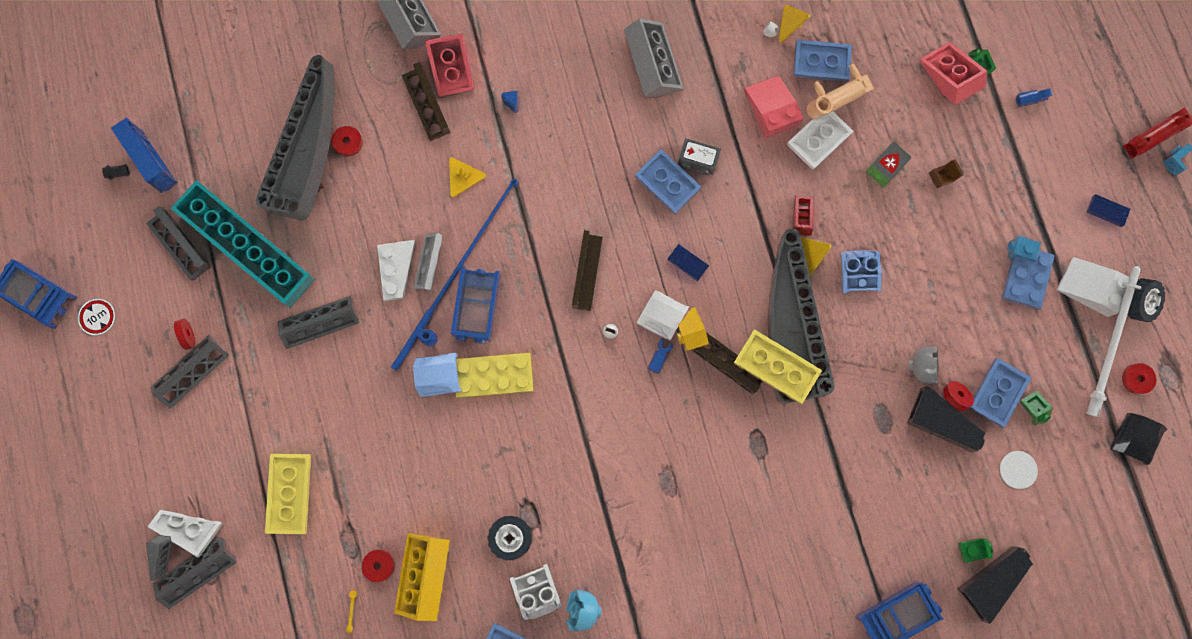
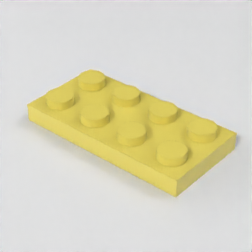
M755 329L734 361L735 365L799 404H803L822 372L818 367Z
M531 353L456 359L459 387L462 390L461 392H456V398L534 392Z
M270 454L265 534H307L311 454Z

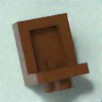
M954 159L946 165L933 169L929 172V175L936 188L939 189L955 182L964 176V173Z

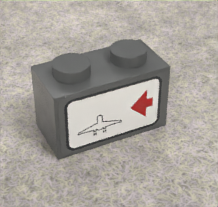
M685 138L678 165H681V168L686 170H697L703 175H713L721 148Z

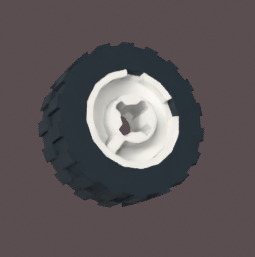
M1140 278L1136 285L1141 286V289H1135L1127 315L1134 320L1153 322L1160 315L1161 310H1163L1165 288L1159 281Z
M505 516L494 522L489 529V535L487 536L488 546L496 557L506 561L515 560L522 557L529 550L532 542V532L526 522L519 517ZM508 534L514 537L512 542L507 541L506 536Z

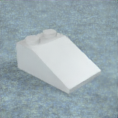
M1073 257L1056 290L1109 317L1119 313L1127 288L1122 286V283H1128L1130 277L1116 270Z

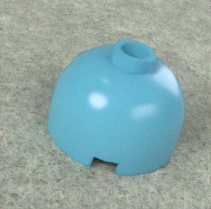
M575 589V592L570 593L567 602L566 612L570 611V619L566 618L567 625L570 631H586L591 629L597 622V619L601 617V607L593 594L585 590Z

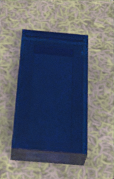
M1094 194L1086 212L1122 227L1125 225L1131 209Z
M680 244L676 246L667 258L669 262L697 282L709 267L707 263Z

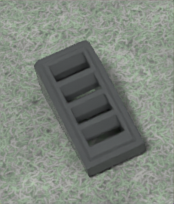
M158 535L146 543L151 581H155L167 572L171 536Z

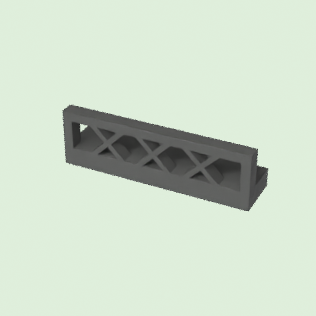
M160 206L153 211L156 216L146 224L188 278L194 281L211 268L170 214ZM161 220L165 227L164 230H157L154 225ZM168 234H172L176 239L175 245L167 243ZM179 248H183L187 253L186 259L178 257ZM190 262L195 263L199 268L193 274L189 271Z
M349 296L278 321V333L286 349L359 324L360 322L354 310L353 300Z
M209 334L150 387L153 396L171 409L229 356L228 353ZM214 349L221 353L217 359L209 360V353ZM197 364H205L203 372L194 373V367ZM191 377V381L187 386H179V381L182 378ZM167 391H176V396L171 401L163 397Z
M219 537L207 546L199 558L193 555L155 581L153 586L156 600L170 609L237 563L235 556L227 550L225 540ZM220 547V550L212 554L214 549ZM203 558L198 565H196L197 561ZM185 570L184 574L178 578L180 573ZM168 582L166 587L161 590V586Z

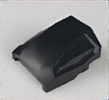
M1127 413L1115 434L1110 449L1135 458L1145 465H1149L1167 428L1163 424L1145 416Z

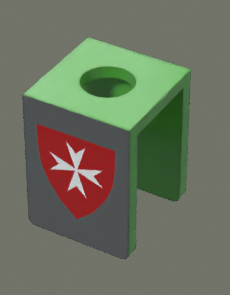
M892 142L868 168L866 173L882 187H885L912 157L898 144Z

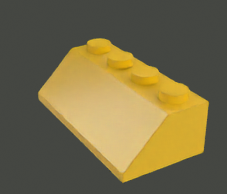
M407 533L394 614L416 621H437L450 540Z

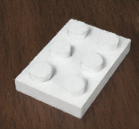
M831 112L819 119H812L787 143V146L814 170L853 133V130L834 112Z

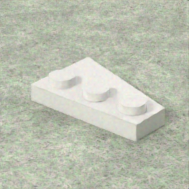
M415 240L377 245L383 300L385 302L404 299L409 268L412 263V254L416 244Z
M160 510L148 527L160 535L171 536V542L199 558L223 523Z

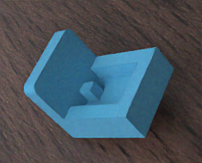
M1189 143L1183 147L1179 145L1169 152L1171 156L1163 161L1167 170L1174 176L1187 169L1181 159L1192 151V146Z
M1018 236L1009 242L1007 257L1013 258L1016 256L1035 262L1041 243Z

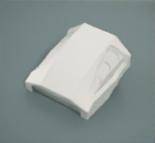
M655 290L640 315L637 324L670 341L689 306H685Z
M547 564L520 577L510 578L524 620L536 619L555 611L562 605Z

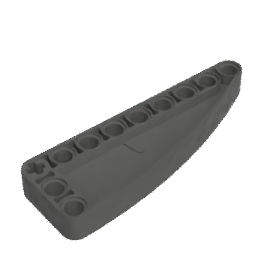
M321 55L313 56L308 64L255 200L257 206L271 214L300 221L306 220L309 217L315 202L326 164L332 131L335 92L334 67Z
M788 229L780 239L772 273L768 309V338L814 366L816 364L823 366V373H820L805 399L809 400L831 394L834 390V381L801 236L797 230ZM786 236H792L794 242H788ZM790 254H796L798 261H793L790 258ZM794 272H800L802 279H797L794 276ZM804 290L807 297H800L798 291ZM803 308L810 310V317L803 314ZM807 327H813L815 334H808ZM812 345H816L819 348L818 354H814L811 351ZM820 385H826L827 389H820ZM774 388L778 402L782 404L796 402L791 398L784 399L781 392Z

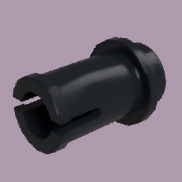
M127 164L119 166L106 165V167L102 168L105 179L112 180L115 177L130 175Z

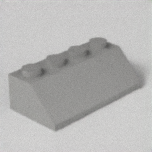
M377 0L403 49H417L425 45V41L441 36L423 0Z
M639 18L624 29L626 41L629 44L631 57L634 60L644 95L657 98L684 90L663 23Z

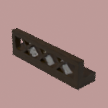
M418 62L413 64L415 70L403 74L402 77L427 136L432 141L449 134L450 130L422 65ZM418 75L419 82L417 86L409 84L407 79ZM418 91L426 94L424 102L416 100L415 97ZM425 107L433 110L431 118L423 116L422 113ZM432 123L440 126L441 131L431 135L429 129Z
M584 230L572 308L591 311L603 237L590 235V231Z
M706 332L708 340L711 341L712 349L701 346L691 349V351L750 394H755L763 381L759 379L755 384L747 378V373L749 372L744 369L743 372H739L733 368L731 362H734L738 355ZM715 351H725L728 360L723 361L716 355Z

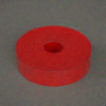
M342 126L332 135V146L342 156H353L362 148V136L354 127ZM346 139H350L349 143H344Z
M184 318L175 321L174 331L181 347L184 350L194 348L195 336L189 322Z
M1137 363L1128 366L1124 370L1122 382L1129 392L1140 395L1149 393L1154 389L1157 377L1150 366ZM1138 376L1141 377V382L1138 381Z
M951 381L944 387V397L955 409L966 411L974 404L973 395L960 382Z
M373 550L362 561V572L372 582L385 581L394 572V559L385 550ZM377 562L381 563V569L379 570L375 567Z

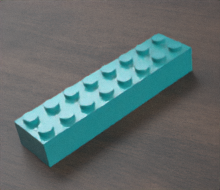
M197 180L170 208L289 308L295 304L316 280Z

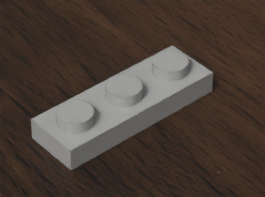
M437 233L425 234L413 289L419 291L431 290L434 282L435 268L438 263L437 259L439 249L441 248L442 235Z

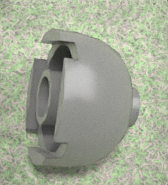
M937 346L922 347L914 353L913 359H909V371H913L914 377L924 384H938Z

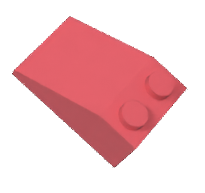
M463 33L425 41L438 97L475 89Z
M950 42L920 59L921 64L941 93L955 105L985 88L987 70Z
M779 76L744 89L765 138L800 126L803 120L802 113L796 100Z

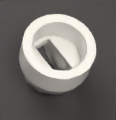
M769 21L763 35L770 38L775 37L779 31L778 26Z
M607 324L603 328V334L607 339H614L618 335V328L614 324ZM609 328L616 332L615 334H613L611 332L606 331V329Z

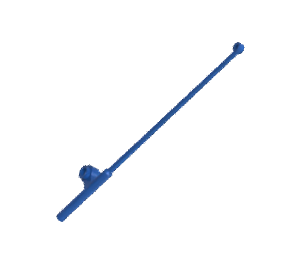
M517 179L510 181V185L430 309L425 312L391 365V368L395 371L399 369L418 338L429 347L437 343V334L432 330H424L512 186L517 187L519 185Z

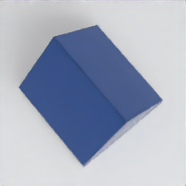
M518 91L503 92L501 94L502 102L517 113Z

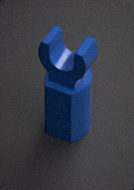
M1051 89L1019 93L1016 96L1017 106L1022 107L1048 100V97L1052 96Z
M664 339L659 341V351H655L647 368L657 374L660 373L667 359L666 353L670 352L673 347L671 343L668 348H663L662 343Z

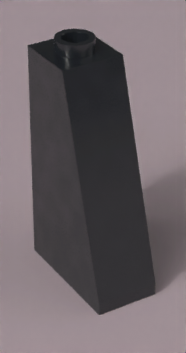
M927 386L920 388L907 424L970 452L979 451L985 443V439H983L985 433Z
M1012 546L957 588L982 622L990 624L995 619L1033 565L1029 559V553L1024 548Z

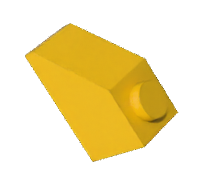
M696 307L691 308L678 324L680 333H677L680 345L684 344L686 351L709 344L705 327Z

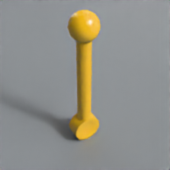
M355 590L349 593L351 602L348 626L345 629L347 633L353 632L354 602L358 595Z

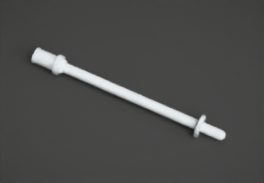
M1138 266L1132 268L1128 283H1122V286L1127 288L1096 390L1090 393L1089 396L1091 400L1086 414L1092 416H1100L1103 401H1106L1107 397H1105L1104 390L1135 289H1141V286L1136 285L1141 270Z

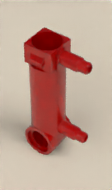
M1184 107L1132 138L1123 147L1132 159L1136 156H1141L1192 125V117Z

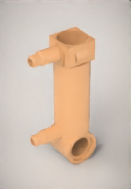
M851 64L849 69L854 78L853 81L827 94L819 81L815 82L813 85L819 97L808 104V115L812 119H819L862 97L865 93L874 89L868 76L862 77L855 65Z

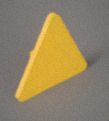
M785 5L779 42H784L798 28H801L803 23L810 18V14Z
M453 157L449 159L451 197H456L486 178L484 172Z
M801 236L809 276H811L832 246L828 243Z

